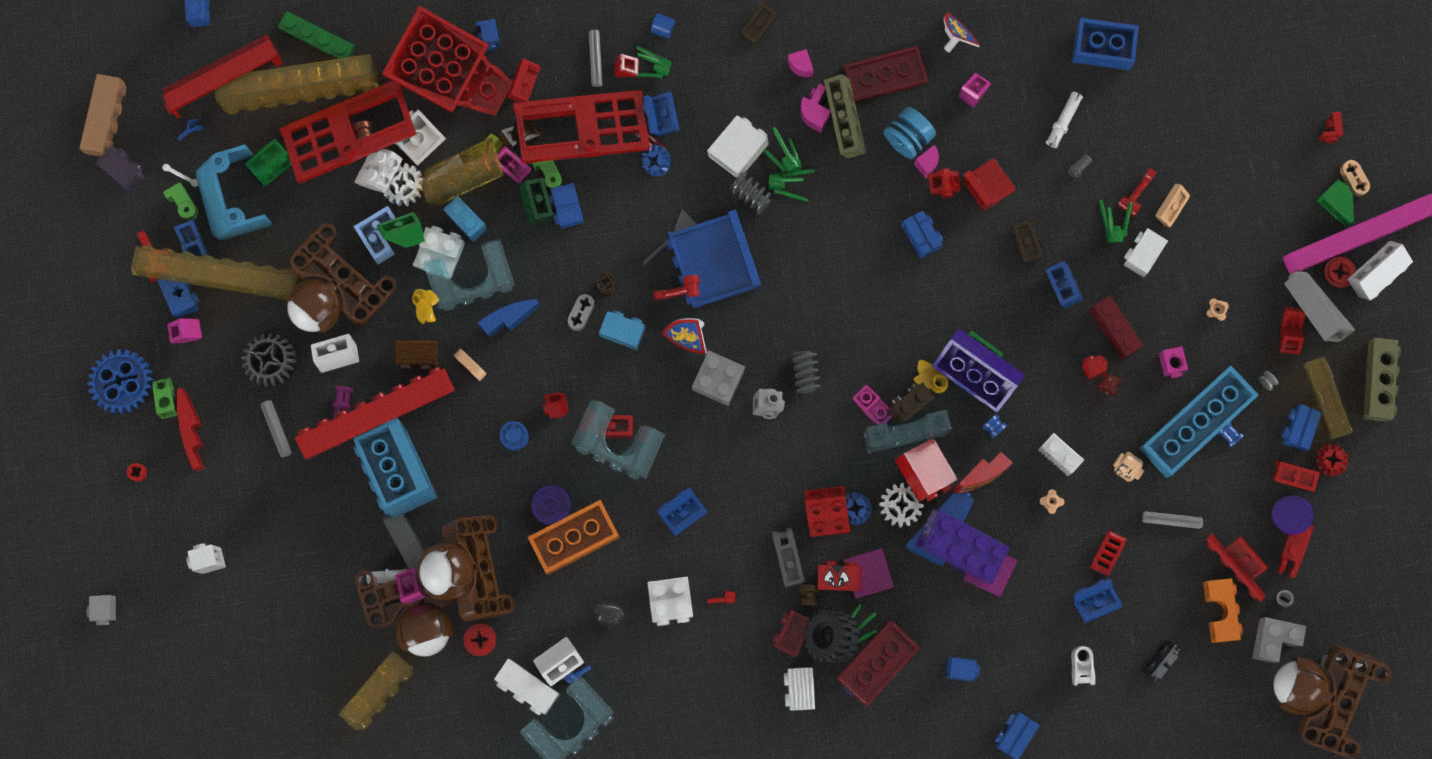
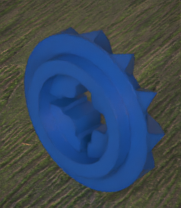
M651 145L650 150L643 151V155L640 158L642 159L641 167L652 176L665 174L671 164L668 151L660 145ZM657 157L658 164L652 166L653 160L651 158Z
M850 493L846 495L847 509L853 507V500H855L857 506H864V508L858 511V517L854 511H848L849 524L859 525L870 517L872 505L863 494Z

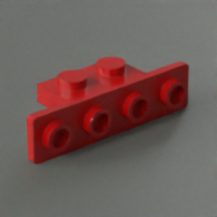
M1212 533L1206 538L1208 547L1222 557L1220 558L1221 562L1235 572V578L1249 588L1248 592L1254 599H1258L1260 602L1263 601L1266 595L1253 580L1263 573L1268 566L1241 536L1224 548Z

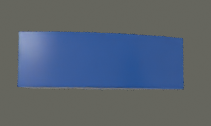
M195 219L175 226L174 229L196 283L215 276L212 262Z
M537 299L513 303L489 314L479 321L478 324L488 337L491 338L504 326L509 331L513 330L538 309L540 304Z

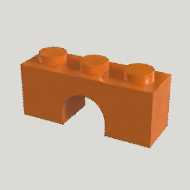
M1232 578L1203 582L1206 602L1219 603L1223 608L1221 620L1209 623L1211 642L1241 640L1240 636H1242L1243 630L1242 625L1238 623L1237 616L1240 614L1238 603H1235L1234 596L1237 594L1236 584L1232 582Z

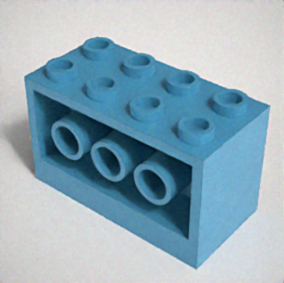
M397 417L353 438L355 442L353 449L357 457H360L363 462L361 467L364 473L368 475L370 479L368 481L369 485L378 496L376 499L377 503L386 515L389 514L392 518H395L438 498L406 428Z

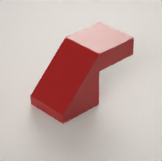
M1285 306L1280 327V353L1300 354L1304 341L1302 327L1306 316L1302 308Z

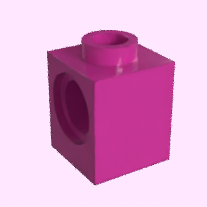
M1182 346L1163 350L1159 353L1164 377L1171 376V379L1182 377L1183 373L1188 370ZM1170 359L1178 362V368H1173L1170 365Z

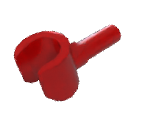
M725 591L724 597L707 599V603L724 602L732 604L735 602L736 593Z

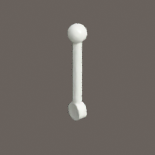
M169 164L163 165L162 169L164 171H170L171 173L181 177L182 179L190 182L193 187L199 186L197 179L192 180L191 178L170 168Z

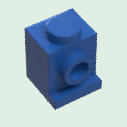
M495 19L476 22L478 38L489 44L486 51H494L501 47Z

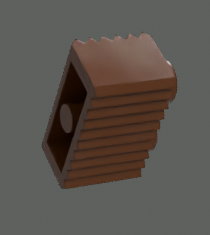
M396 340L395 364L401 370H412V367H420V370L430 371L433 367L437 368L439 344L437 341Z

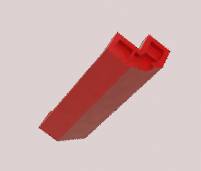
M266 34L163 88L164 106L169 114L173 113L176 118L181 117L178 112L179 108L271 60L275 67L283 63L275 46Z

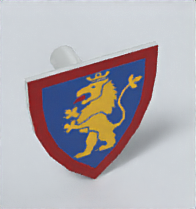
M950 13L944 16L945 32L950 38L944 47L947 52H951L959 41L980 47L972 33Z
M684 318L676 320L669 324L662 333L669 341L684 350L700 354L707 353L702 334L704 322L699 319Z

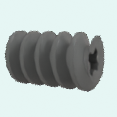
M745 172L734 181L730 189L733 188L732 192L734 195L739 193L738 198L740 200L745 198L744 203L746 205L751 203L750 209L754 210L757 208L756 214L760 215L772 202L773 199H769L771 193L769 192L764 195L765 187L758 190L759 182L752 185L753 177L746 180L747 172Z
M811 351L792 353V355L797 356L793 358V363L797 364L793 369L798 372L794 375V378L798 379L795 382V386L800 387L796 390V393L808 394L815 392V389L821 387L820 384L814 382L820 379L819 376H814V373L818 372L819 369L813 368V365L818 364V361L812 360L813 357L817 356V353Z

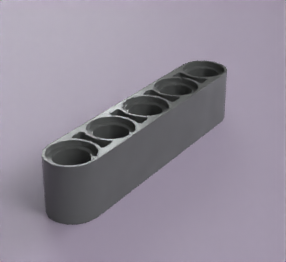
M388 514L383 517V521L408 568H415L417 572L418 563L423 559L421 555L425 550L407 517H404L405 514L395 518Z

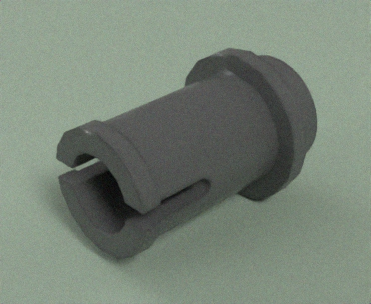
M1083 153L1073 165H1069L1067 170L1069 175L1073 178L1081 177L1082 172L1092 163V159Z

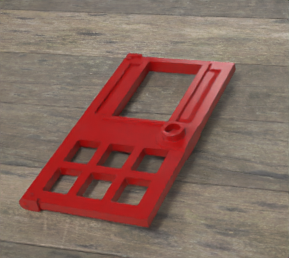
M390 81L279 128L284 138L298 184L417 135L402 92V86L394 81ZM397 97L405 120L357 140L350 117ZM327 118L330 126L314 133L312 124ZM307 127L309 135L294 141L292 133ZM332 133L334 142L319 148L317 139ZM311 142L314 150L298 157L296 148ZM337 148L339 157L324 163L322 154ZM316 157L318 166L303 172L301 163Z
M642 90L513 103L522 164L650 150L643 109ZM634 100L635 109L618 111V101ZM612 103L613 112L596 113L595 104ZM575 115L579 141L526 146L524 120ZM637 116L638 125L621 127V117ZM614 118L616 128L598 129L597 120ZM639 132L640 142L623 143L622 134ZM617 135L618 144L601 145L600 136Z

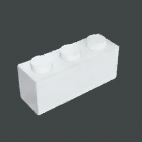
M1389 241L1349 277L1348 281L1358 297L1371 301L1386 286L1390 285L1400 273L1404 272L1413 261L1403 244Z
M510 659L506 661L494 678L498 682L496 684L497 687L505 692L509 689L514 693L513 698L522 704L524 701L531 705L530 710L539 716L541 713L546 715L560 695Z

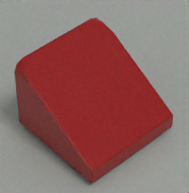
M620 54L615 60L614 76L637 77L638 59Z

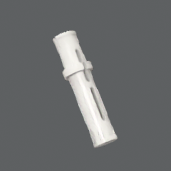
M1077 92L1071 93L1058 121L1052 126L1053 130L1046 141L1047 145L1052 143L1050 147L1057 148L1063 134H1066L1068 131L1067 126L1080 101L1083 99L1082 95L1077 97Z

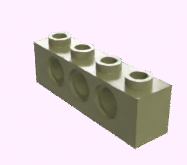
M841 74L824 80L840 154L848 159L865 154L866 150L850 79Z
M1373 338L1368 341L1363 419L1388 422L1394 419L1397 414L1395 397L1398 395L1396 378L1399 376L1400 371L1399 366H1397V358L1400 357L1401 348L1398 346L1399 340ZM1381 356L1387 359V365L1381 362ZM1380 375L1386 378V385L1380 382ZM1379 395L1385 398V404L1379 402Z

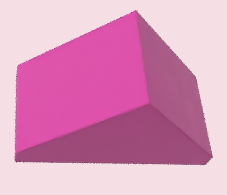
M975 73L963 85L958 97L974 108L992 83Z
M506 146L492 159V162L518 184L532 170L526 163L522 164V159Z
M415 568L395 575L402 603L408 605L425 598Z

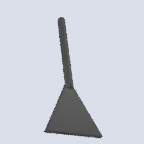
M682 209L673 232L697 224ZM665 241L643 261V264H647L667 245V242Z

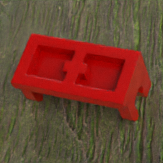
M523 58L518 64L507 98L516 102L529 101L540 66Z
M1278 460L1275 461L1276 471L1272 474L1274 481L1315 492L1320 472Z

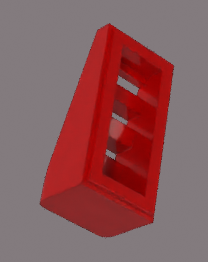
M1107 531L1090 568L1109 577L1127 539L1112 531ZM1109 539L1118 542V546L1108 542ZM1107 546L1115 550V553L1106 550L1105 547ZM1102 553L1111 557V561L1101 557ZM1100 561L1107 564L1108 568L1106 569L1098 565L1097 562Z

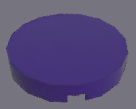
M553 485L539 489L533 496L531 503L533 515L544 525H552L568 517L572 506L566 491Z
M1285 496L1273 506V523L1285 534H1302L1313 523V508L1306 499L1300 496Z

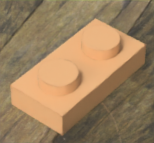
M1175 183L1155 215L1165 227L1170 228L1190 197L1182 185Z

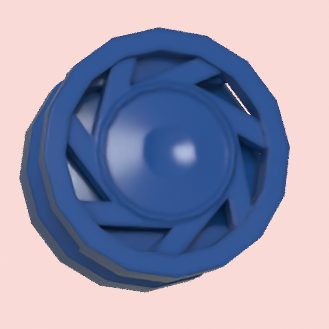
M512 421L506 423L501 428L500 440L509 450L518 451L527 445L529 434L523 424Z

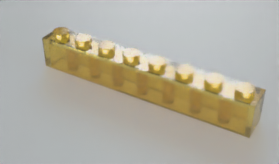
M148 245L135 247L131 266L133 275L279 299H285L298 280L297 274L289 268L278 270L270 265H262L260 267L254 266L251 262L236 263L228 258L217 260L209 255L199 257L194 256L190 252L175 253L167 248L156 250Z

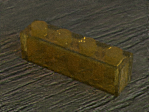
M1325 356L1306 362L1304 368L1320 412H1322L1330 439L1333 440L1353 433Z
M392 651L338 715L357 731L362 728L365 730L372 723V716L375 713L379 714L385 708L386 704L384 702L389 696L393 698L400 690L398 687L402 681L406 682L412 676L413 672L411 670L414 666L399 653Z

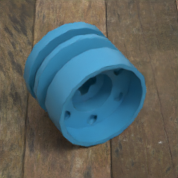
M907 106L897 117L899 123L892 121L890 127L887 126L883 133L889 143L899 153L908 159H913L917 155L916 152L919 153L922 150L921 144L927 145L936 136V131L921 113Z

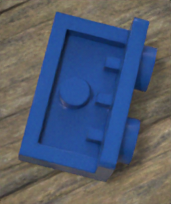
M671 92L654 97L643 96V109L647 114V128L649 132L660 137L679 130Z
M689 487L681 491L671 501L664 503L657 512L676 536L705 515L707 510Z
M1111 579L1100 580L1094 586L1087 589H1079L1074 594V604L1085 623L1122 608V603L1113 589Z

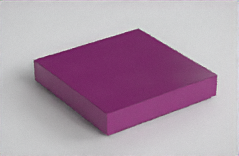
M882 548L843 560L844 564L845 562H857V566H863L862 591H853L855 599L894 588Z
M1006 555L993 584L983 583L968 574H965L963 580L1000 598L1017 560Z

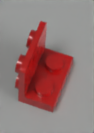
M991 159L973 172L969 170L963 175L961 180L983 211H986L1016 190L995 159Z
M845 486L804 491L811 537L850 532Z

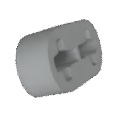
M583 294L579 296L568 317V325L574 331H580L585 327L594 309V300L590 295ZM588 299L590 307L586 306L584 311H581L582 304L580 302H585ZM581 314V325L573 326L572 319H577L578 315Z

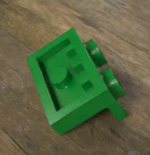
M273 139L245 163L264 186H267L292 165L289 154L276 139Z

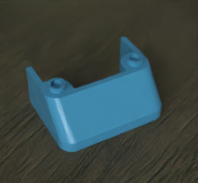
M246 145L213 154L196 171V178L211 233L219 240H226L272 226V222L265 214L246 220L244 213L239 208H226L217 174L226 171L230 163L253 157L252 152Z

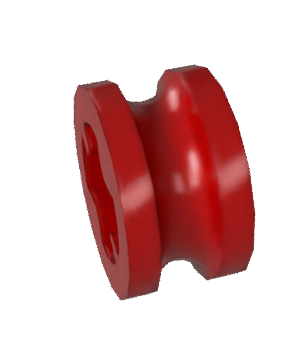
M133 463L127 469V476L135 482H141L147 477V469L144 465ZM135 468H137V469H139V470H140V468H141V470H142V471L139 472V474H140L139 477H138V476H135V475H134V477H133V474L135 473V470H134Z

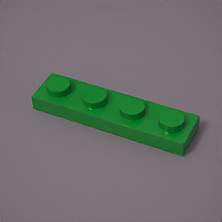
M286 11L277 27L278 30L347 64L356 48L354 44Z

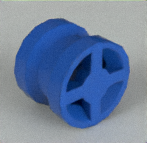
M996 414L982 428L988 430L990 437L993 439L1008 425L1005 422H1001Z

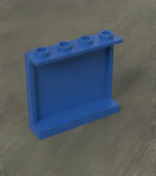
M736 210L729 211L728 215L673 233L668 231L666 242L669 250L673 249L675 256L672 257L675 268L679 267L681 275H678L681 286H684L683 277L699 275V296L687 297V294H684L687 304L692 305L693 309L761 287V282Z

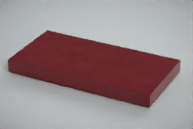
M918 45L843 65L845 77L850 79L855 103L921 86L929 82Z
M890 620L836 680L867 707L916 654L920 647Z

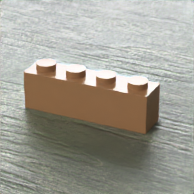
M100 74L96 76L79 148L85 154L108 158L109 152L113 150L112 139L118 129L117 118L122 112V97L126 94V85L120 78Z

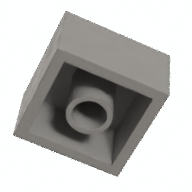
M708 350L692 385V390L729 406L744 374L745 366Z

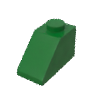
M1337 180L1317 201L1344 227H1347L1354 221L1353 193L1346 183Z
M414 212L377 225V229L383 239L405 248L425 241L421 223Z

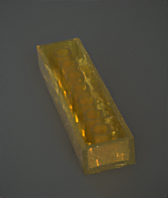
M367 54L246 73L216 89L215 97L216 102L225 113L235 114L239 110L255 111L259 109L258 107L264 106L274 108L278 104L283 103L293 105L297 101L305 100L306 102H312L322 97L331 99L341 94L351 96L355 92H367L378 87L379 81L377 67L371 55Z

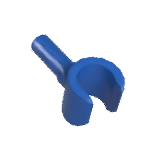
M191 119L188 121V128L177 139L181 141L192 131H201L204 126H196L200 120Z
M588 665L576 674L570 672L563 677V680L571 685L592 668Z

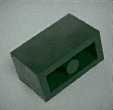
M538 178L524 181L518 188L528 225L548 221L553 216L544 179Z

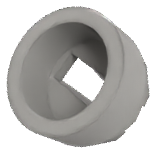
M1282 590L1277 594V602L1281 607L1286 608L1293 604L1294 597L1290 591ZM1281 596L1287 601H1289V603H1286L1285 601L1281 600Z

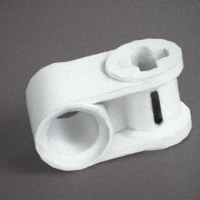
M1078 646L1071 653L1072 683L1074 686L1080 683L1095 685L1093 653L1088 647ZM1080 650H1084L1087 654L1084 661L1078 659L1077 655Z

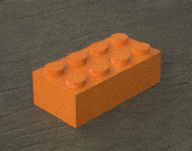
M601 500L528 537L547 575L620 538Z

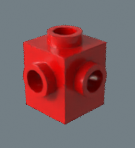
M944 168L928 175L931 194L941 195L942 198H950L954 196V193L961 191L958 172Z

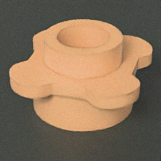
M1211 299L1209 301L1210 308L1206 312L1207 316L1210 318L1216 317L1223 321L1226 318L1225 313L1229 308L1228 303Z
M1049 490L1048 495L1040 499V504L1044 505L1048 513L1054 514L1059 506L1064 505V499L1059 498L1055 490Z

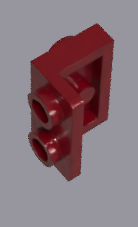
M792 609L790 613L785 612L781 621L784 624L781 632L777 630L772 641L776 643L774 648L797 657L804 642V635H806L805 627H808L809 624L807 622L810 618Z

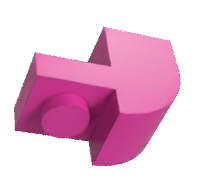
M821 84L818 85L817 89H812L808 97L809 99L802 98L800 109L801 118L804 123L820 133L831 114L830 110L819 105L826 93L825 86Z

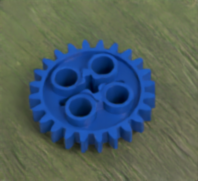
M118 349L115 355L114 352L109 351L110 357L102 355V362L96 360L98 367H91L94 374H89L88 377L92 378L93 381L88 382L87 385L93 388L88 392L95 394L92 400L98 401L97 406H104V410L107 412L111 409V413L116 414L119 410V413L124 415L125 409H127L128 412L132 413L133 406L140 409L138 403L146 404L144 397H151L147 391L153 389L149 385L150 382L155 381L149 377L153 371L146 370L150 364L147 362L143 363L145 359L143 357L138 358V354L135 352L131 355L130 351L126 350L123 355V352ZM127 365H131V371L125 374L124 368ZM112 372V377L109 380H105L106 373ZM136 383L137 389L134 392H130V386ZM114 390H117V397L111 399V393Z

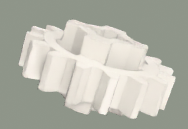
M407 163L404 164V167L399 165L384 196L386 199L390 198L389 201L392 204L396 201L398 206H401L402 202L409 206L410 200L416 203L415 197L421 198L419 191L425 189L420 185L424 183V179L420 178L422 174L416 171L414 166L409 169ZM410 175L414 177L415 182L410 180ZM391 188L396 189V195L392 193Z
M901 483L900 488H897L894 484L892 491L888 488L885 490L888 494L887 496H881L884 502L879 503V506L884 507V509L880 513L887 515L884 519L885 521L892 520V526L897 522L899 528L903 526V523L908 527L910 526V520L913 522L917 521L915 515H922L918 509L923 508L924 505L919 504L910 486L906 489L904 488V483ZM898 493L897 499L889 501L893 494ZM906 494L910 495L913 501H910L906 497ZM901 497L903 504L906 505V507L903 508L902 512L900 510V507L896 506V504L900 502ZM889 509L897 514V518L890 513ZM908 510H914L911 516L905 518V513Z

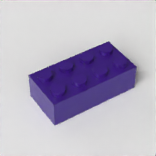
M960 329L956 331L932 365L934 369L997 413L1025 376Z
M932 510L915 545L917 548L960 571L988 584H993L1010 548L942 510Z

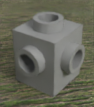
M771 388L759 389L753 396V415L763 416L766 419L776 418L784 410L785 401L782 400V392Z

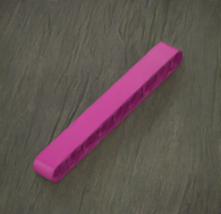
M1432 193L1285 255L1282 259L1290 275L1296 271L1302 272L1431 217Z

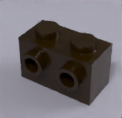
M923 382L918 386L914 383L905 390L907 392L905 396L901 397L899 395L891 401L892 406L886 411L898 426L935 399Z

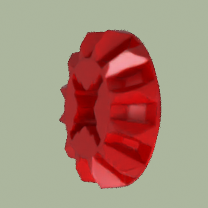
M1334 257L1326 263L1323 270L1325 274L1324 279H1327L1329 285L1337 288L1347 287L1350 285L1348 278L1356 272V268L1349 259ZM1339 267L1341 268V272H1344L1345 274L1340 276V279L1338 277V274L1333 272L1338 270Z
M1336 444L1325 445L1316 454V465L1325 475H1340L1349 464L1348 454L1345 453L1342 447ZM1332 454H1334L1335 459L1340 461L1335 462L1333 466L1331 465V461L1325 459L1327 457H1331Z
M482 623L470 626L464 634L466 650L475 656L489 654L496 644L495 632L490 626ZM479 631L482 637L489 638V640L482 642V649H480L479 643L471 641L478 638Z

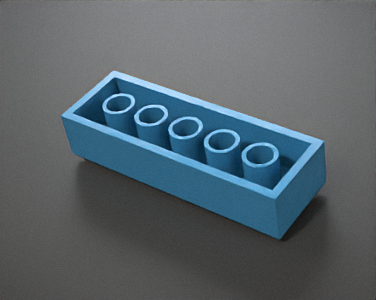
M1229 366L1146 441L1139 450L1168 478L1259 395L1232 366Z

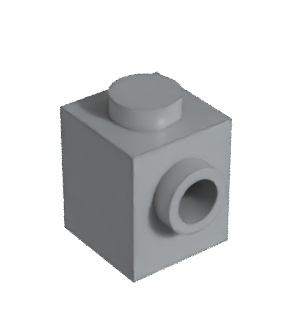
M89 596V605L86 610L89 621L96 622V625H109V621H116V596Z

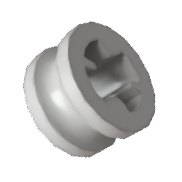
M1265 371L1263 373L1264 376L1258 377L1259 382L1267 390L1271 391L1273 385L1279 384L1276 377L1269 371Z

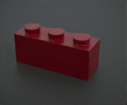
M1111 296L1090 309L1091 314L1122 360L1143 347V344Z

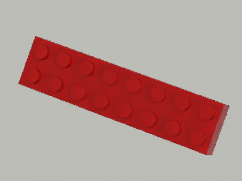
M437 367L428 372L429 376L422 378L421 375L411 379V384L405 387L400 384L392 388V393L385 395L384 392L372 397L374 401L368 404L363 401L355 405V410L349 413L347 410L335 414L336 418L331 421L326 418L317 422L318 427L312 430L310 427L298 431L299 436H296L295 439L305 460L454 392L455 389L445 368L440 370Z

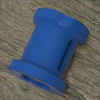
M1231 421L1217 433L1218 435L1221 434L1228 441L1230 448L1244 436L1236 431L1231 425Z

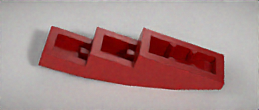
M179 388L177 389V412L180 433L192 469L198 472L205 468L197 450L204 446L196 431L197 428L203 425L186 390Z

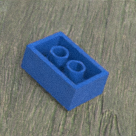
M1080 18L1076 25L1072 62L1130 70L1135 63L1139 26Z

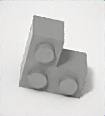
M1267 617L1260 618L1253 659L1271 663L1279 662L1282 644L1293 647L1303 646L1306 626Z

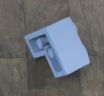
M388 206L354 226L377 264L395 255L386 239H383L377 229L378 224L395 219Z

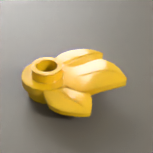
M415 290L412 300L416 306L418 320L422 324L425 321L435 322L436 319L432 306L439 302V298L431 290Z
M924 360L918 361L917 370L920 375L914 378L916 384L919 385L923 382L933 392L943 393L948 388L946 376L934 369L932 364ZM935 382H939V383H940V387L937 386V385L935 384Z

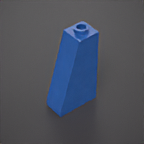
M968 492L953 493L938 510H942L964 522L974 499L971 498V494ZM923 526L906 544L905 549L942 566L944 561L915 546L922 533Z

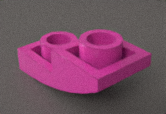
M865 385L852 398L880 429L892 419L886 411L889 407L881 401V398L869 386Z

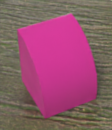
M807 49L788 54L787 61L789 67L795 74L801 77H813L814 70Z
M934 145L916 158L914 163L926 179L928 175L934 173L938 164L939 154L936 146Z
M178 319L167 324L171 343H186L202 339L199 319Z

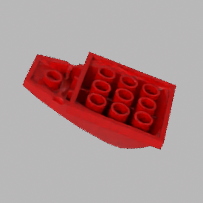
M421 6L415 12L382 73L388 79L450 113L458 105L496 116L512 84V80L498 67L487 61L484 53L489 44Z

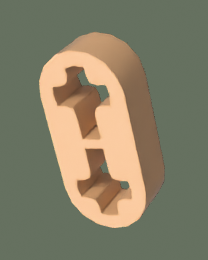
M1354 160L1345 162L1340 168V173L1345 183L1349 186L1354 196H1363L1370 189V183L1358 162ZM1348 166H1349V168H1352V167H1353V168H1354V171H1353V172H1347L1346 169H1347ZM1359 184L1363 185L1364 188L1357 190L1356 186Z
M459 349L453 355L479 381L487 375L462 349Z

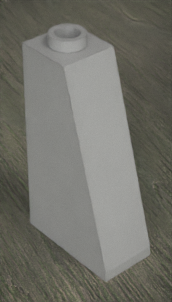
M1296 271L1288 277L1289 280L1284 283L1324 341L1340 342L1355 331L1307 272Z

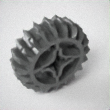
M269 333L268 338L265 334H261V340L254 337V344L251 342L247 343L250 349H243L247 356H242L241 359L247 362L243 363L242 367L247 369L244 373L247 376L251 375L249 379L252 382L256 380V384L261 385L264 383L265 387H269L270 381L273 386H277V380L284 383L283 376L290 378L287 372L288 370L294 371L290 364H296V360L291 359L296 356V353L291 351L293 348L291 344L287 345V339L281 340L280 335H276L274 338V335ZM271 345L265 352H258L261 348ZM278 347L283 351V362L277 359ZM255 358H257L261 362L259 367L261 370L259 373L256 371L254 366ZM263 358H272L275 362H266ZM275 367L280 368L277 372L266 375L271 369Z

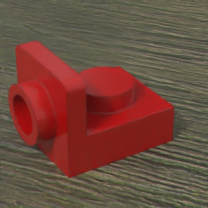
M1333 112L1326 119V129L1329 132H1323L1319 136V141L1334 143L1343 135L1341 112Z

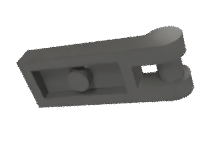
M787 528L783 532H772L785 587L805 583L792 528ZM788 539L789 544L781 546L780 540Z

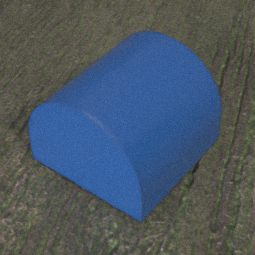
M657 13L652 23L651 33L669 39L676 20Z

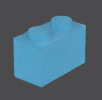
M459 196L443 209L446 215L472 242L487 230L485 223Z
M615 310L613 312L607 311L599 335L607 340L637 350L645 331V325L642 324L643 321L632 317L630 320L625 318L621 312Z

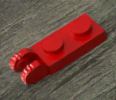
M1309 526L1302 534L1287 535L1280 555L1281 560L1277 569L1278 573L1282 574L1285 571L1289 560L1293 562L1289 577H1296L1314 526Z

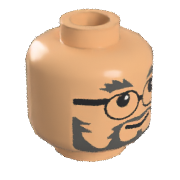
M1131 452L1121 453L1113 464L1115 474L1127 482H1131L1134 478L1138 480L1144 472L1142 469L1143 461Z

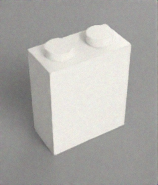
M737 115L707 150L708 156L738 178L748 170L768 146L767 134L761 129L756 130L752 127V123L745 117L740 118Z

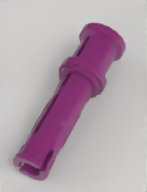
M335 387L337 393L335 402L332 403L333 408H335L333 419L336 418L335 414L350 409L349 400L353 388Z

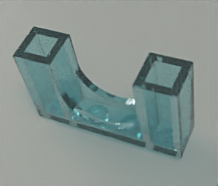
M500 238L481 244L488 266V274L486 279L474 288H463L453 282L443 256L424 262L432 291L439 298L437 303L438 309L443 308L444 311L455 308V304L461 302L463 305L474 302V298L480 296L482 299L493 296V292L500 291L504 293L512 290L515 282Z
M590 400L571 445L577 447L576 451L579 453L594 455L593 459L604 464L605 461L610 463V467L614 470L621 472L623 469L627 471V476L638 480L639 477L646 479L665 434L649 426L640 425L631 447L625 453L615 455L609 450L605 441L606 429L615 409L600 401Z
M947 410L926 414L924 418L907 424L888 427L887 423L867 427L864 432V438L869 454L947 436L951 431V425Z
M582 676L566 689L580 705L584 713V726L577 736L569 740L558 739L551 735L537 718H534L520 731L521 735L543 759H566L571 753L575 755L583 748L581 743L586 739L592 740L599 733L597 729L602 724L606 727L614 719L612 715L615 712Z

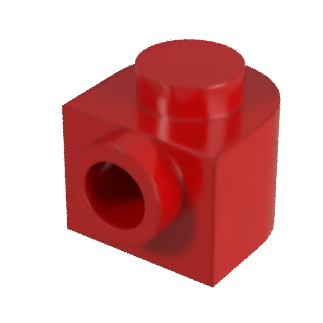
M1092 355L1084 359V364L1081 366L1088 380H1092L1108 370L1106 367L1108 362L1103 355L1097 357Z
M553 393L545 395L546 403L543 404L545 415H549L550 419L565 416L568 412L565 394Z

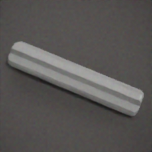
M598 30L589 31L591 81L593 87L602 86L600 35Z
M265 401L261 404V408L280 457H287L292 452L272 401Z
M1147 511L1143 512L1142 515L1144 523L1198 529L1203 526V518Z

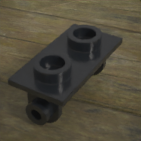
M1165 640L1158 646L1152 658L1145 663V667L1141 672L1150 676L1149 678L1155 683L1157 680L1160 681L1168 670L1164 663L1166 662L1171 666L1179 657L1181 650L1176 647V644Z

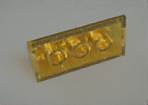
M492 138L426 168L421 183L426 202L436 205L443 204L503 176L504 174Z

